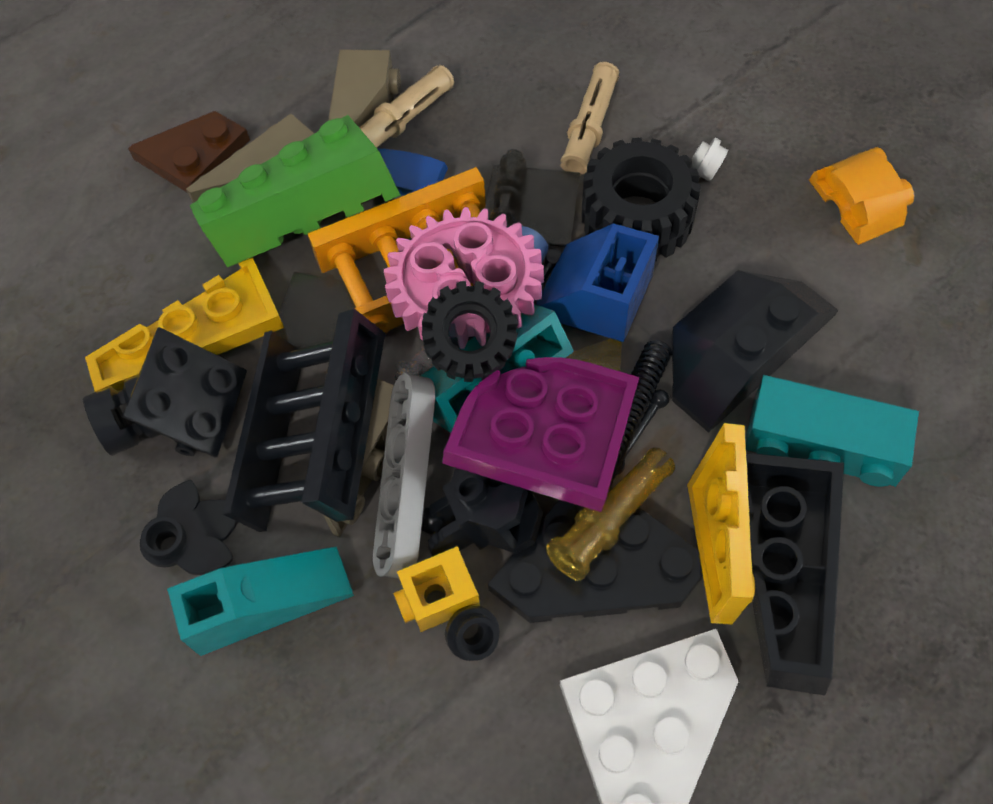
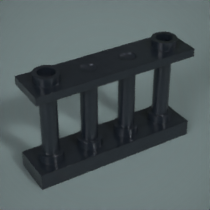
M356 309L338 313L333 341L298 349L275 332H264L222 515L258 532L267 531L272 506L301 502L336 522L353 520L386 334ZM329 362L324 385L296 391L300 369ZM320 407L315 431L287 436L292 412ZM311 453L306 479L276 484L282 458Z

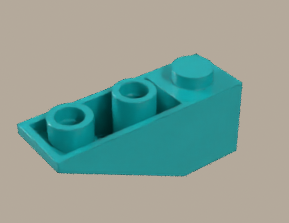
M337 546L223 567L167 588L180 639L199 656L354 596Z

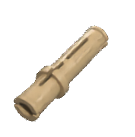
M600 62L594 66L577 119L570 123L567 133L569 142L560 162L561 168L571 175L580 176L587 172V165L592 151L600 144L603 135L601 125L615 84L619 78V70L612 63Z
M443 65L434 66L429 73L392 102H385L379 105L374 111V116L359 128L376 148L388 138L398 137L404 132L409 121L425 110L446 91L452 89L454 79L451 72Z

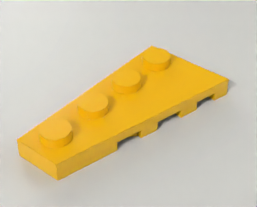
M253 257L238 263L240 270L224 280L217 275L204 283L202 286L205 291L182 305L177 300L162 309L163 314L159 320L148 327L138 324L86 356L85 360L94 391L97 392L109 386L119 391L123 389L125 379L139 374L158 327L215 355L222 354L263 337L264 332H275L284 328Z

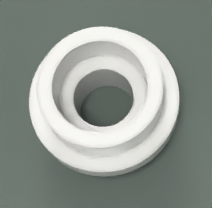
M716 137L710 145L702 141L691 159V166L697 169L700 177L709 182L728 153L726 148L720 146L721 140Z

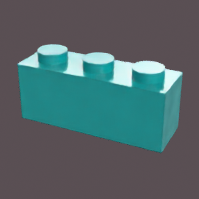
M534 304L533 315L521 313L522 327L517 328L518 335L514 350L500 372L503 374L510 370L524 367L528 359L544 357L566 358L574 352L555 311ZM490 332L486 333V343L490 338ZM474 337L467 342L462 350L475 351L483 346ZM433 366L421 375V377L430 378L434 382L435 404L433 422L451 433L466 398L482 379L479 377L474 378L473 382H464V378L456 377L454 380L447 377L445 371L442 369L438 371Z
M763 375L753 401L745 439L746 450L763 455L844 463L843 474L859 477L862 482L868 485L878 487L897 486L912 467L919 411Z

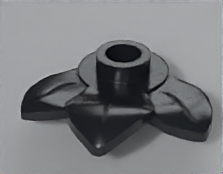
M192 480L182 482L168 490L159 501L157 518L147 523L142 530L140 550L144 558L157 567L166 568L178 565L192 575H204L228 566L233 561V555L222 541L229 537L235 529L237 521L222 515L226 500L200 501L197 487ZM176 537L175 543L170 548L161 550V544L166 538Z

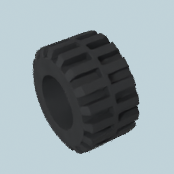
M642 137L632 138L630 143L620 140L613 143V149L606 147L601 149L597 154V159H591L587 165V173H584L581 219L582 223L585 224V234H591L614 223L659 236L655 262L659 254L665 258L674 254L675 246L681 248L686 243L688 234H691L700 196L701 185L698 184L700 176L697 169L691 168L692 160L687 155L679 156V149L671 144L668 147L662 146L661 140L653 138L651 142H642ZM640 196L651 199L656 203L638 205L624 200V198Z

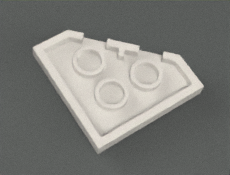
M717 629L560 680V687L600 804H689L739 682Z

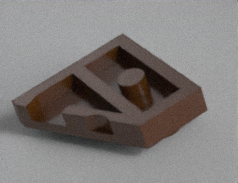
M213 111L132 144L128 150L135 161L187 192L186 188L227 160L237 150L242 149L250 141L246 128Z

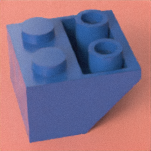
M613 223L566 244L542 291V298L536 302V305L555 311L562 324L624 342L653 276L659 236Z

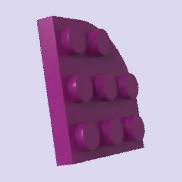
M560 357L526 360V366L503 374L497 370L483 379L466 398L445 446L442 464L602 512L639 377L593 363Z

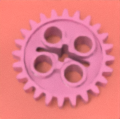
M464 207L460 218H454L447 209L444 210V221L437 222L431 216H426L427 228L422 230L411 225L409 227L411 240L397 238L398 252H389L387 255L390 267L384 269L385 290L388 301L392 305L394 316L396 318L403 317L404 326L407 331L418 327L421 340H423L422 319L424 313L428 311V303L433 297L437 299L440 296V290L446 286L450 290L457 288V282L466 281V286H471L470 283H473L475 286V281L484 283V289L489 291L493 287L501 292L500 298L503 301L508 298L512 304V314L517 316L518 329L522 327L521 313L533 315L534 300L542 298L541 284L544 283V265H542L541 250L534 249V236L532 234L522 235L521 223L513 224L507 228L505 214H501L494 221L489 220L488 209L484 208L476 218L471 217L468 207ZM447 249H450L455 255L458 268L455 269L454 258ZM472 313L458 316L449 327V337H457L460 349H464L468 337L473 336L476 337L481 346H484L486 344V333L490 332L487 322L482 317Z

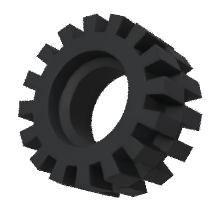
M466 281L457 282V288L450 290L446 286L441 289L440 296L437 299L433 297L428 303V311L424 313L422 319L424 349L427 357L431 358L433 366L438 371L440 369L445 371L447 377L454 380L456 377L464 378V382H473L474 378L479 377L483 380L496 370L500 371L505 366L508 358L510 359L518 335L517 316L512 314L513 306L508 298L505 301L500 298L501 292L493 287L489 291L484 289L483 282L475 281V286H466ZM462 314H476L487 322L490 329V338L482 348L475 351H465L456 347L451 341L449 327L453 320Z

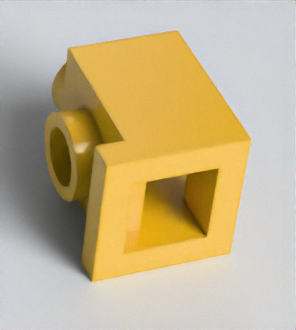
M458 546L397 571L403 589L393 593L404 622L408 623L416 619L420 632L449 621L452 615L463 607L471 605L480 606L479 595ZM439 590L446 595L445 598L431 604L426 602L428 594L432 591Z

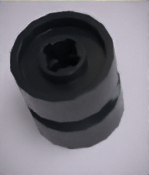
M139 374L125 379L123 389L119 391L109 386L83 398L89 422L99 442L111 456L138 445L139 438L143 434L150 438L162 435L134 422L128 424L126 419L122 417L123 412L120 405L128 403Z

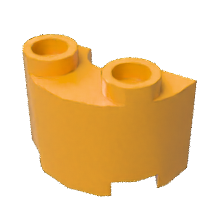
M879 147L855 154L814 171L809 178L810 183L825 202L832 200L836 203L841 214L840 222L857 245L904 226L907 206L914 201V191L911 184L905 179H900L892 164L888 161L885 152Z

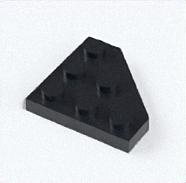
M610 486L602 512L559 499L542 519L535 544L518 554L514 553L488 583V589L526 621L536 623L551 621V618L583 615L584 618L627 613V610L658 607V610L680 608L701 581L703 574L698 549Z

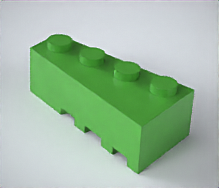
M346 115L342 118L327 121L320 127L318 132L302 141L287 144L280 150L278 155L266 162L245 168L238 178L226 185L205 191L198 198V201L189 206L200 228L226 266L230 267L282 245L284 235L288 233H304V235L320 229V223L324 218L344 211L348 218L364 211L362 203L382 195L386 202L400 196V193L379 150L351 117Z

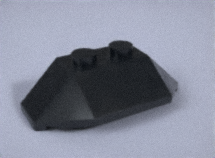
M737 270L673 326L672 401L709 433L759 387L763 375L771 376L837 314L838 309L802 281Z

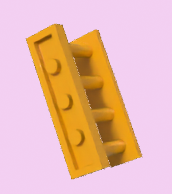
M477 167L308 233L312 250L321 272L325 273L337 268L356 306L354 309L385 333L404 324L403 317L396 318L394 316L392 305L389 303L387 295L373 300L354 261L380 251L387 267H390L387 255L389 252H398L397 238H411L409 230L411 225L422 230L427 228L426 216H431L437 222L444 221V210L448 209L454 218H460L463 208L468 207L471 217L477 218L480 210L486 208L484 179ZM447 249L454 258L455 269L458 268L455 256L450 249Z

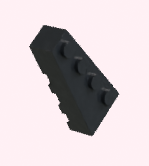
M746 453L752 573L755 579V594L752 604L766 686L825 696L833 677L844 463Z

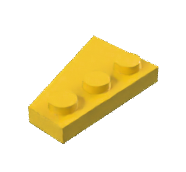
M724 423L689 480L687 487L711 623L732 625L747 605L752 602L755 594V579L752 573L745 425Z

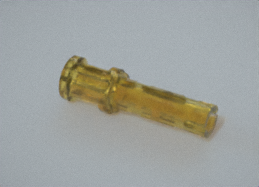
M650 448L634 468L607 494L602 512L586 507L582 508L575 516V524L563 537H554L548 542L546 551L556 568L571 579L583 580L590 571L591 561L602 550L612 549L618 541L619 528L661 483L674 473L675 464L671 457L661 467L655 468V465L667 454L665 451L659 448Z

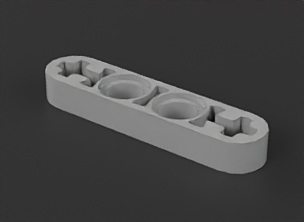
M407 373L401 374L396 380L390 399L373 548V566L376 574L380 577L398 579L397 571L416 564L418 560L435 404L434 382L430 378Z

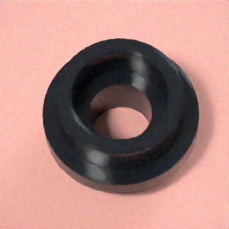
M471 605L463 607L455 612L447 623L445 629L447 646L455 656L462 660H482L491 655L497 647L500 633L499 624L495 616L482 606ZM478 624V631L473 637L463 638V634L469 626Z

